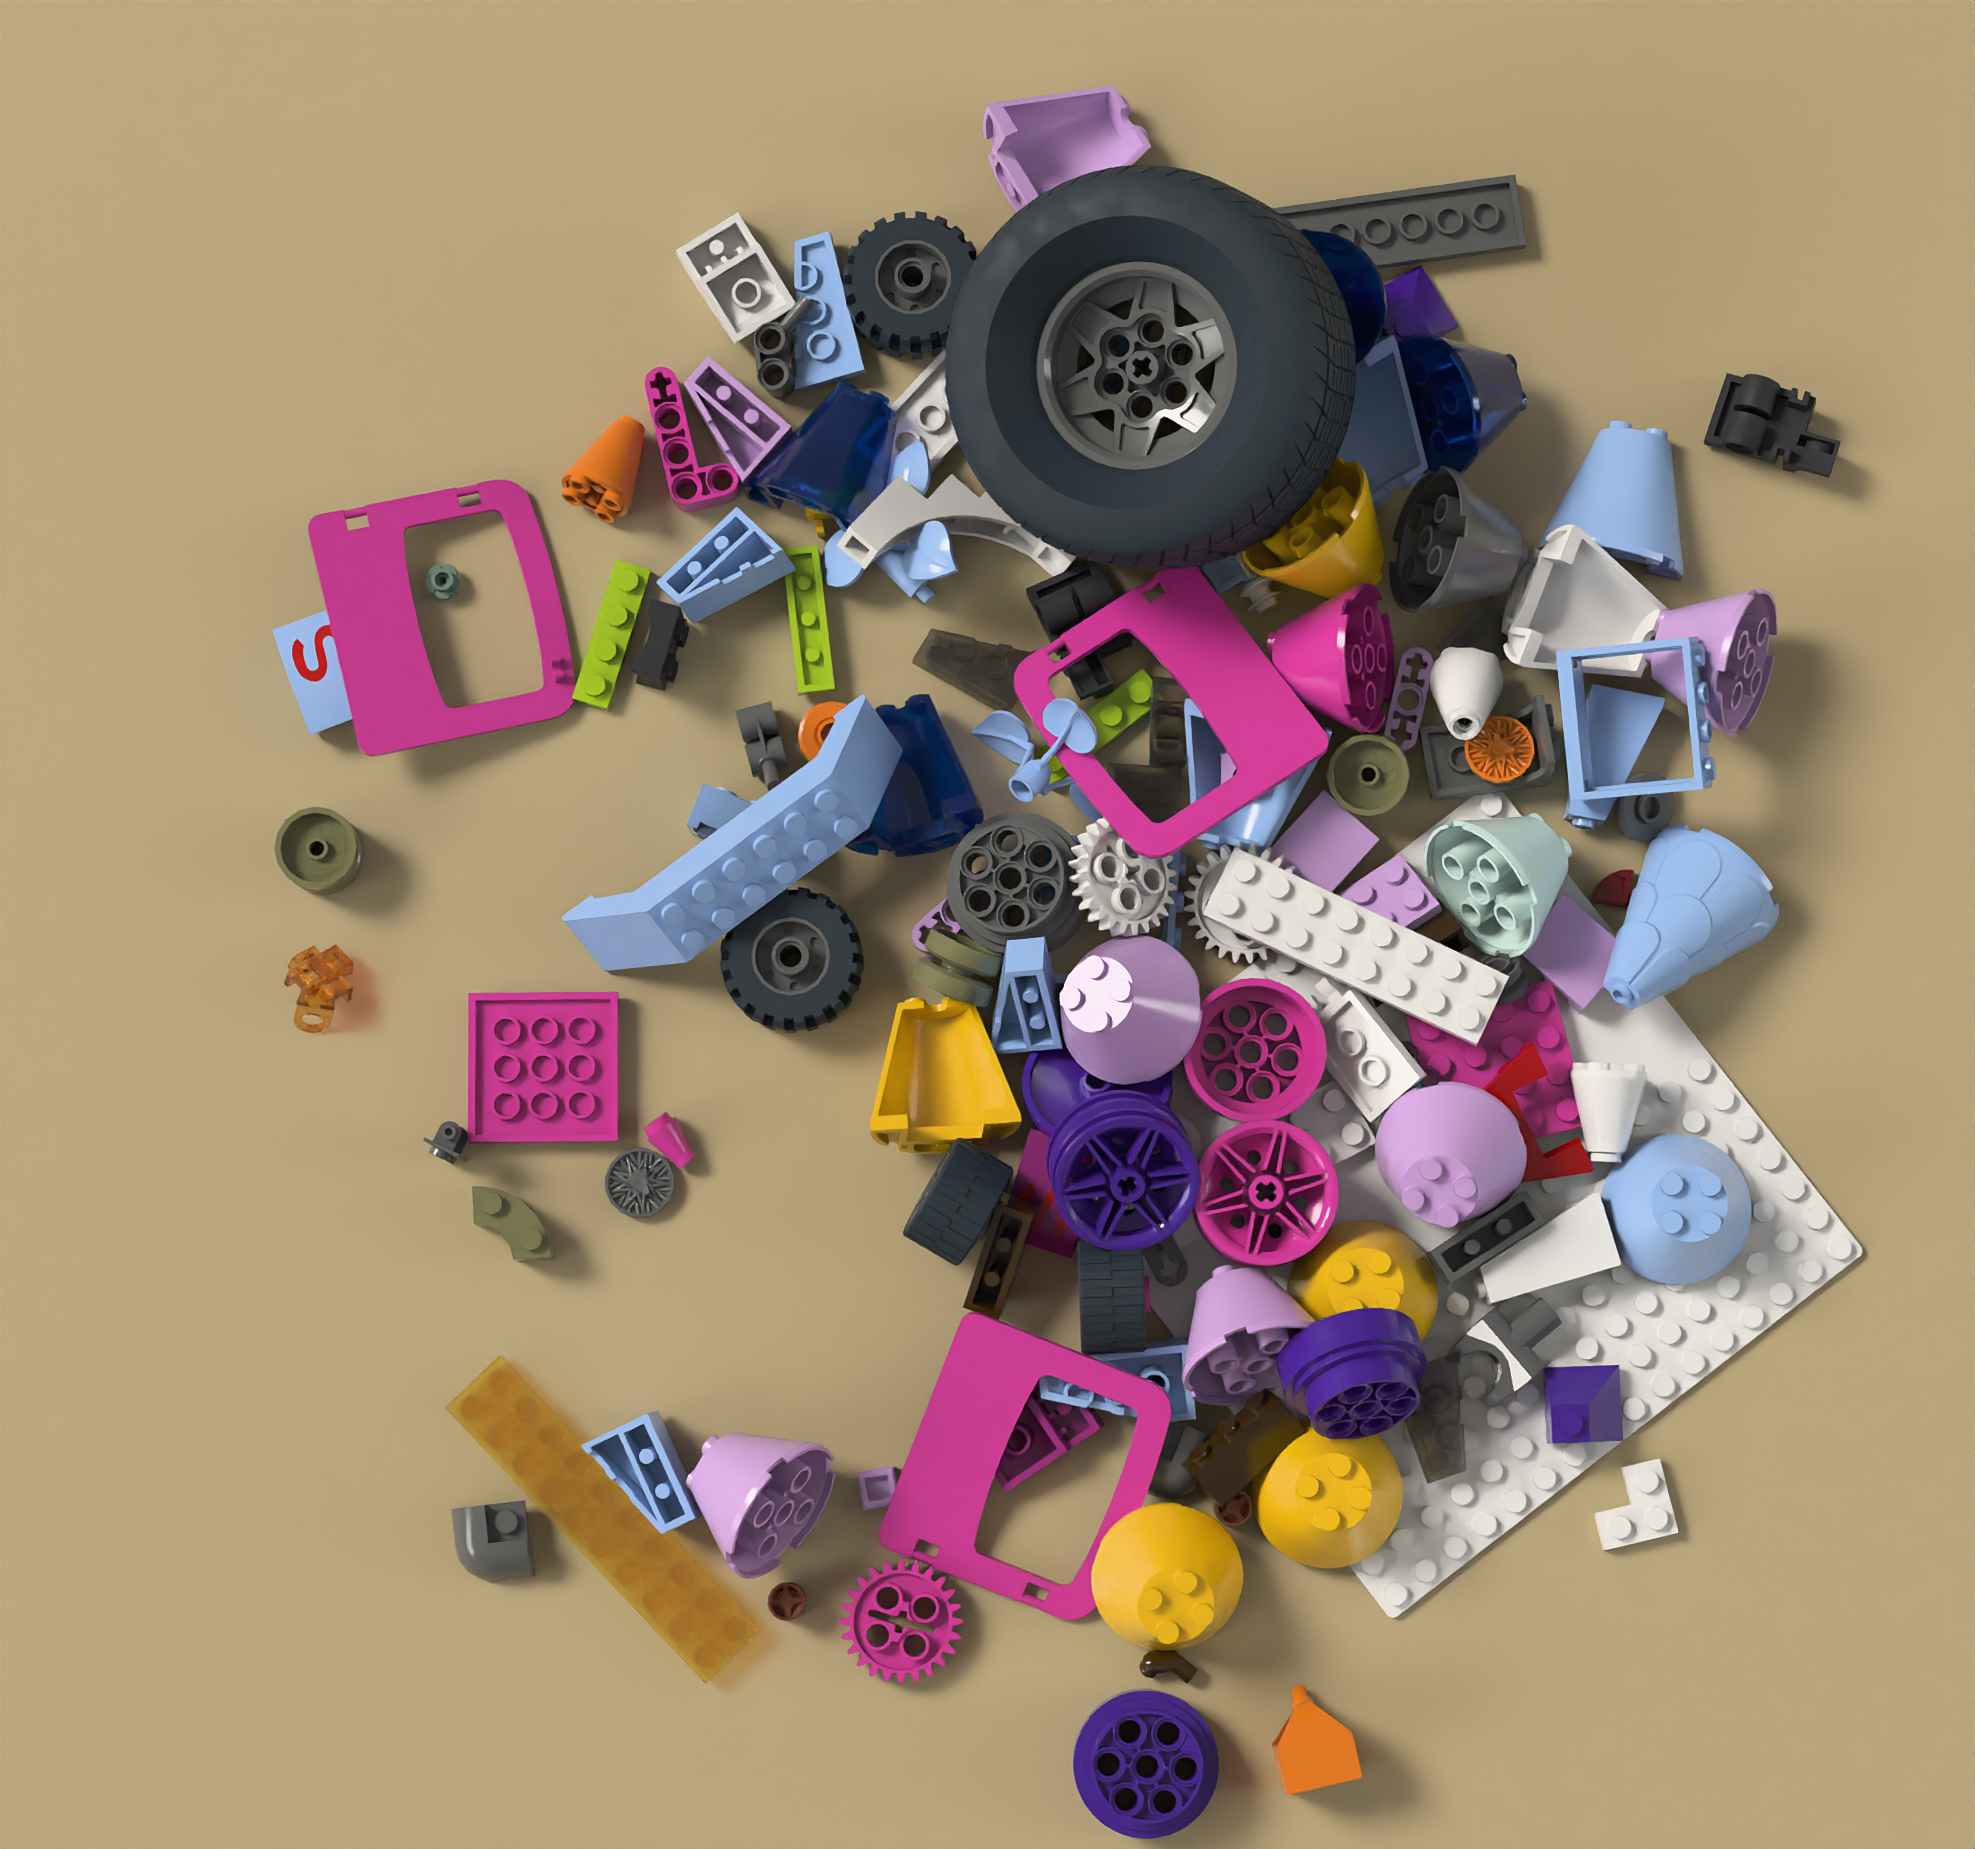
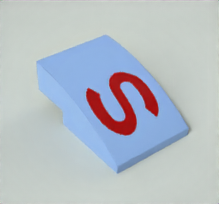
M326 610L272 630L309 734L312 735L351 720V712Z

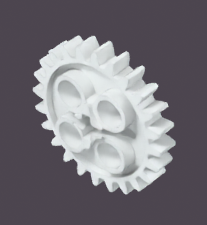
M1104 818L1097 820L1096 823L1087 825V832L1077 836L1081 844L1071 848L1078 859L1068 862L1069 866L1076 869V874L1068 877L1069 881L1078 883L1079 887L1072 892V895L1082 896L1083 898L1078 907L1079 910L1089 908L1088 921L1092 922L1100 919L1099 930L1110 929L1111 936L1123 934L1124 937L1147 933L1149 929L1158 927L1160 925L1159 919L1169 915L1165 907L1174 904L1173 899L1167 895L1168 892L1177 890V887L1169 882V877H1173L1177 873L1167 867V864L1173 860V856H1167L1162 859H1149L1138 855Z
M1241 841L1235 844L1236 848L1245 851ZM1253 842L1248 851H1245L1283 869L1281 864L1285 856L1282 854L1275 860L1271 859L1272 847H1268L1260 854L1258 853L1257 842ZM1225 844L1220 848L1221 858L1214 852H1210L1207 855L1210 866L1201 861L1197 864L1196 868L1202 876L1192 874L1188 879L1191 884L1196 886V888H1190L1184 892L1185 896L1194 899V902L1184 907V911L1195 912V916L1189 920L1188 926H1200L1201 929L1197 932L1195 938L1199 939L1207 936L1209 941L1205 949L1209 950L1215 945L1219 946V958H1222L1227 951H1231L1233 962L1236 963L1241 955L1245 954L1248 963H1252L1255 960L1256 952H1258L1263 960H1267L1270 956L1268 947L1202 916L1232 854L1229 847ZM1290 866L1283 870L1292 873L1295 867Z

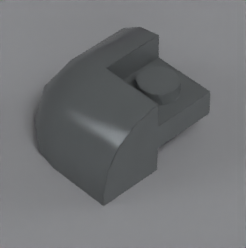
M1169 1422L1163 1447L1147 1493L1155 1497L1172 1500L1185 1497L1197 1489L1199 1485L1181 1464L1188 1459L1189 1453L1193 1448L1205 1443L1212 1436L1176 1422Z
M526 1500L451 1509L456 1552L460 1563L469 1573L483 1580L496 1581L535 1576Z

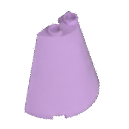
M1114 85L995 102L987 105L983 117V135L986 140L991 139V150L993 151L987 155L996 180L1016 213L1039 195L1070 179L1093 171L1133 165L1151 147L1145 129L1139 125L1134 126L1128 118L1130 106L1127 100L1122 95H1119Z

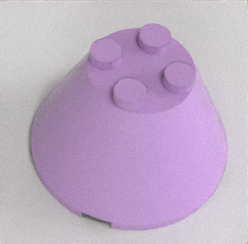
M1753 589L1672 610L1662 609L1658 617V630L1655 640L1650 641L1698 636V643L1703 644L1705 650V665L1701 667L1702 682H1706L1709 689V702L1704 705L1706 720L1709 719L1712 726L1722 734L1737 737L1735 731L1738 729L1746 730L1753 721L1769 683L1775 657L1768 654L1770 635L1776 636L1778 632L1777 607L1773 595L1767 590ZM1682 650L1645 653V661L1651 663L1652 679L1688 706Z
M1144 935L1116 937L1103 942L1089 951L1071 971L1060 993L1061 1031L1066 1046L1077 1063L1095 1077L1119 1085L1143 1081L1149 1082L1172 1070L1192 1047L1202 1020L1203 1011L1200 1010L1199 995L1201 987L1191 964L1171 945Z
M1439 1082L1438 1085L1422 1089L1414 1088L1403 1094L1389 1107L1383 1116L1375 1141L1377 1166L1382 1179L1390 1191L1418 1218L1445 1228L1453 1227L1458 1222L1483 1217L1506 1203L1516 1192L1522 1181L1527 1161V1148L1518 1127L1517 1119L1500 1100L1478 1087L1459 1082Z
M1224 1265L1216 1268L1212 1272L1213 1278L1204 1283L1195 1293L1196 1300L1182 1375L1184 1387L1190 1391L1191 1397L1194 1400L1218 1406L1245 1404L1250 1396L1261 1392L1264 1388L1270 1391L1282 1386L1276 1367V1360L1280 1350L1296 1333L1317 1322L1268 1275L1265 1267L1234 1269L1232 1265Z
M736 1432L728 1433L721 1438L716 1435L711 1436L703 1445V1456L696 1468L687 1477L685 1485L691 1490L731 1571L744 1579L758 1578L778 1567L781 1562L777 1558L790 1546L797 1549L817 1523L833 1488L835 1472L830 1469V1460L833 1461L834 1456L821 1444Z

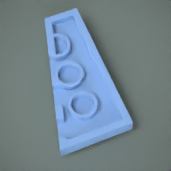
M829 231L794 241V288L796 289V302L803 295L814 304L796 326L795 391L797 393L867 373L855 323L846 306L843 276L833 237Z

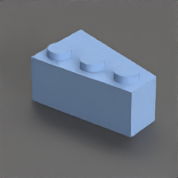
M658 1411L647 1413L581 1445L586 1453L591 1454L603 1467L608 1477L612 1481L615 1480L626 1492L631 1502L661 1534L703 1515L691 1490L685 1485L688 1475Z

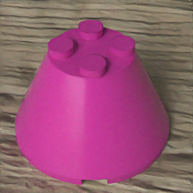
M1369 583L1356 584L1282 624L1277 632H1270L1267 639L1268 651L1272 654L1273 666L1305 707L1360 733H1374L1381 728L1386 719V715H1380L1384 701H1391L1394 684V644L1388 613L1381 614L1377 601L1382 600V596L1378 589Z

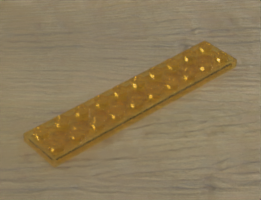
M499 1355L445 1407L705 1684L761 1630L669 1531L661 1534L631 1502L626 1492L615 1480L612 1481L605 1473L603 1467L591 1454H587L581 1447V1445L585 1444L581 1438L502 1355Z

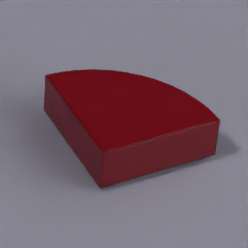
M1619 870L1605 877L1595 888L1590 902L1627 908L1630 901L1634 870Z

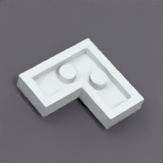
M1660 1458L1621 1467L1630 1504L1594 1513L1603 1550L1679 1533Z

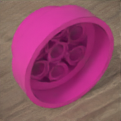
M1248 978L1227 983L1215 989L1200 1002V1010L1203 1011L1200 1028L1192 1047L1181 1060V1066L1191 1091L1204 1106L1223 1118L1240 1123L1255 1120H1275L1295 1111L1312 1095L1321 1080L1327 1056L1326 1038L1319 1017L1311 1005L1299 993L1276 981ZM1241 1007L1246 1011L1248 1021L1244 1027H1235L1230 1023L1228 1014L1231 1008ZM1269 1015H1277L1282 1018L1284 1030L1280 1035H1272L1266 1030L1265 1021ZM1213 1034L1222 1040L1223 1049L1219 1055H1210L1205 1051L1203 1041L1207 1035ZM1250 1042L1258 1047L1259 1058L1255 1063H1247L1241 1058L1240 1048L1244 1043ZM1287 1050L1294 1054L1296 1065L1292 1071H1284L1278 1066L1277 1056L1280 1051ZM1227 1070L1234 1076L1235 1083L1230 1091H1222L1216 1086L1215 1076L1218 1071ZM1257 1078L1266 1079L1270 1083L1271 1093L1266 1099H1259L1252 1092V1083Z

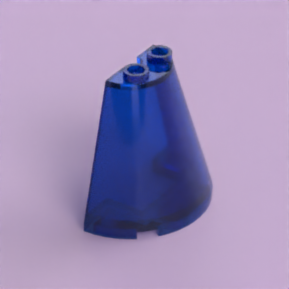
M839 381L836 388L828 394L750 478L744 489L748 500L780 510L785 500L832 516L842 531L846 532L849 526L886 489L898 415L888 407L889 398L876 391H870L868 395L858 391L855 386L848 382Z
M929 694L913 695L905 701V706L899 709L889 704L877 707L875 709L876 713L902 747L903 751L869 828L847 843L845 847L852 851L877 856L879 850H887L888 852L894 851L895 857H906L932 853L959 844L975 828L976 824L983 822L984 812L979 797Z

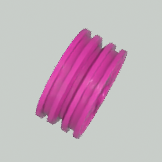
M1255 1120L1237 1125L1220 1135L1209 1146L1198 1163L1200 1186L1198 1197L1192 1210L1193 1218L1205 1241L1217 1253L1234 1263L1247 1267L1265 1268L1288 1264L1312 1250L1331 1227L1337 1211L1339 1198L1338 1180L1333 1163L1317 1140L1294 1125L1276 1120ZM1251 1150H1256L1261 1155V1160L1256 1165H1251L1246 1160L1247 1153ZM1285 1161H1296L1298 1165L1296 1173L1291 1175L1285 1173L1283 1170ZM1228 1177L1234 1181V1189L1232 1191L1225 1192L1221 1189L1220 1182L1223 1178ZM1258 1184L1263 1188L1268 1184L1273 1187L1274 1192L1271 1193L1275 1197L1273 1202L1268 1199L1260 1202L1256 1198L1259 1191L1255 1188ZM1299 1196H1303L1308 1200V1207L1304 1211H1299L1294 1207V1200ZM1240 1214L1244 1217L1245 1225L1242 1228L1237 1229L1231 1225L1230 1220L1233 1215ZM1278 1224L1282 1229L1281 1236L1278 1238L1270 1237L1267 1233L1269 1225Z

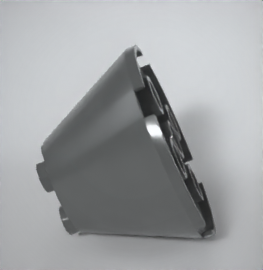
M1440 466L1438 471L1429 470L1418 480L1408 495L1399 515L1392 540L1399 542L1396 562H1389V579L1392 595L1402 610L1411 613H1422L1494 595L1506 596L1511 589L1512 580L1518 566H1523L1527 560L1528 547L1522 544L1520 529L1509 517L1457 470Z

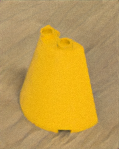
M948 996L944 997L941 1000V1004L929 1005L923 998H910L905 1002L898 1003L870 1121L872 1138L883 1146L889 1145V1141L897 1143L898 1151L941 1154L947 1153L953 1142L960 1137L981 1148L989 1145L988 1140L990 1137L999 1134L1000 1139H1005L1012 1135L1021 1125V1113L976 1006Z

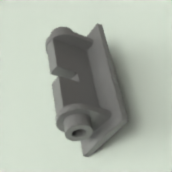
M447 1121L441 1124L433 1141L425 1137L423 1139L424 1142L431 1145L429 1153L453 1165L457 1158L464 1162L468 1160L461 1156L468 1141V1133L455 1122Z

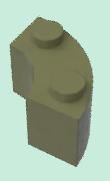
M472 1186L474 1224L479 1227L493 1228L501 1233L510 1245L513 1260L522 1262L556 1259L550 1233L542 1219L531 1207L502 1190L484 1186Z

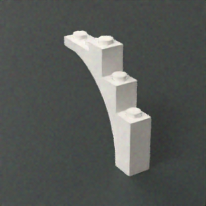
M952 474L928 499L918 492L916 487L898 475L849 526L837 544L863 569H866L884 552L914 538L916 531L924 523L939 521L947 527L950 534L976 536L1012 547L1030 556L1053 577L1065 572L1076 558V556L1063 552V549L1058 550L1041 541V538H1036L1020 527L1021 524L1014 522L1001 510L1002 508L994 502L987 492L979 498L966 484L959 481Z

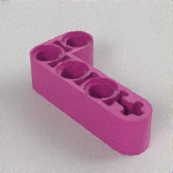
M656 367L646 375L645 390L670 494L675 506L684 512H694L734 501L739 496L741 490L737 472L731 465L726 463L698 467L677 378L668 368ZM659 382H665L669 402L662 403L658 390ZM669 415H674L680 418V423L676 428L665 429L661 426L662 420ZM677 450L686 451L689 454L688 459L682 464H674L669 461L673 452ZM721 476H727L733 480L732 486L725 491H720L713 487L715 480ZM685 485H692L697 488L695 496L690 499L680 498L678 491Z

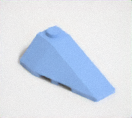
M1186 1337L1146 1341V1350L1144 1352L1088 1355L1151 1380L1161 1386L1170 1398L1172 1407L1170 1422L1196 1419L1194 1399L1191 1397L1190 1391L1185 1389L1182 1380L1188 1346ZM1044 1375L1039 1378L1042 1399L1084 1408L1091 1407L1122 1416L1137 1417V1413L1133 1408L1051 1375Z

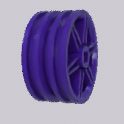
M1113 1090L1093 1095L1072 1107L1061 1118L1051 1134L1046 1153V1167L1056 1203L1068 1227L1086 1242L1100 1248L1115 1251L1146 1248L1173 1234L1185 1222L1193 1210L1200 1186L1198 1164L1180 1119L1170 1107L1157 1098L1131 1090ZM1118 1133H1124V1134H1126V1137H1125V1136H1119V1137H1114V1138H1113V1136L1116 1135V1134H1118ZM1154 1145L1161 1147V1151L1158 1154L1151 1155ZM1086 1155H1093L1091 1164H1082V1160ZM1126 1202H1132L1133 1209L1125 1210L1127 1207Z

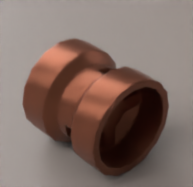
M1239 1490L1222 1507L1215 1502L1213 1503V1512L1216 1518L1222 1524L1228 1526L1244 1524L1250 1518L1253 1511L1250 1497L1242 1490Z
M783 1582L771 1590L767 1604L769 1611L774 1617L779 1620L790 1621L796 1619L804 1612L807 1605V1597L800 1585L794 1582Z

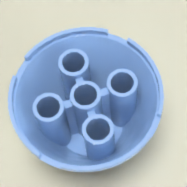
M1665 1134L1636 1144L1622 1155L1621 1162L1614 1164L1602 1189L1601 1200L1619 1257L1635 1273L1655 1282L1681 1285L1695 1283L1715 1275L1737 1256L1749 1232L1752 1212L1751 1198L1741 1171L1725 1152L1714 1144L1698 1137L1684 1134Z

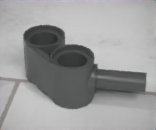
M803 295L780 323L777 321L776 323H764L754 333L753 341L757 379L759 384L775 398L788 397L795 390L796 376L793 373L791 357L794 346L792 337L794 335L791 332L814 305ZM781 336V342L778 347L772 350L766 349L767 342L771 337ZM777 371H784L782 382L775 386L769 384L772 374Z
M771 701L739 709L735 712L743 741L746 742L745 750L753 777L764 775L767 789L771 791L781 783L778 771L789 768L781 736H778L780 732Z

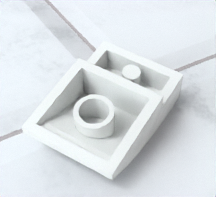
M738 212L675 251L682 266L734 344L755 332L762 324L771 322L791 310L796 304L759 242H756Z

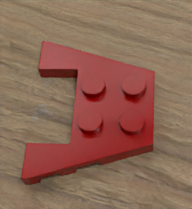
M1532 1041L1526 1043L1520 1049L1521 1053L1509 1064L1505 1063L1496 1072L1497 1075L1482 1089L1500 1100L1512 1112L1519 1123L1518 1127L1527 1148L1526 1167L1521 1183L1594 1171L1595 1169L1579 1137L1544 1154L1542 1153L1513 1093L1515 1090L1548 1075Z

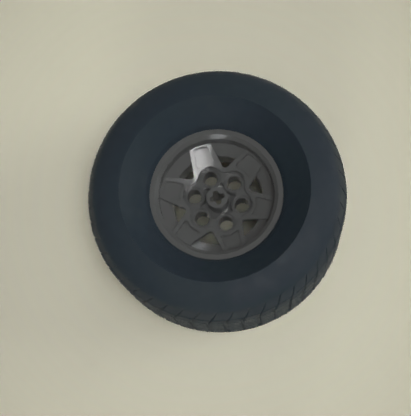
M1163 165L1117 166L1078 176L1039 195L1015 213L995 233L981 251L964 281L951 317L945 356L946 395L952 424L969 466L994 502L1014 522L1021 524L1020 527L1058 550L1063 549L1065 553L1089 561L1151 569L1187 568L1227 558L1229 554L1235 555L1252 547L1253 544L1259 543L1289 521L1315 493L1333 465L1348 429L1356 387V351L1350 317L1333 274L1310 241L1284 216L1250 195L1217 179L1194 171ZM1176 304L1188 310L1199 322L1178 327ZM1132 305L1127 320L1114 315L1121 309ZM1160 322L1164 327V335L1159 341L1153 342L1150 338V329L1154 324ZM1126 337L1130 343L1129 351L1126 355L1119 357L1115 350L1118 340ZM1189 345L1193 351V357L1190 363L1182 366L1178 360V354L1181 348ZM1088 353H1090L1094 357L1095 362L1086 368ZM1215 362L1214 380L1209 393L1198 380L1197 375ZM1148 366L1152 370L1150 376H1147ZM1120 374L1124 379V387L1120 393L1114 395L1110 390V382L1113 377ZM1183 383L1187 388V396L1183 402L1177 404L1172 396L1173 390L1178 384ZM1149 398L1153 404L1152 412L1149 416L1142 418L1138 411L1139 404L1143 399ZM1114 410V429L1104 421L1098 412ZM1165 417L1183 426L1182 429L1171 435L1156 439Z

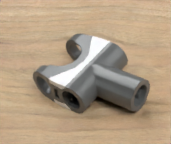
M1541 1297L1511 1322L1495 1307L1471 1326L1448 1351L1445 1357L1451 1364L1463 1355H1469L1477 1351L1486 1353L1493 1358L1497 1366L1496 1380L1491 1386L1492 1389L1481 1399L1487 1407H1490L1521 1388L1545 1367L1543 1361L1532 1348L1560 1326L1562 1321L1550 1305Z

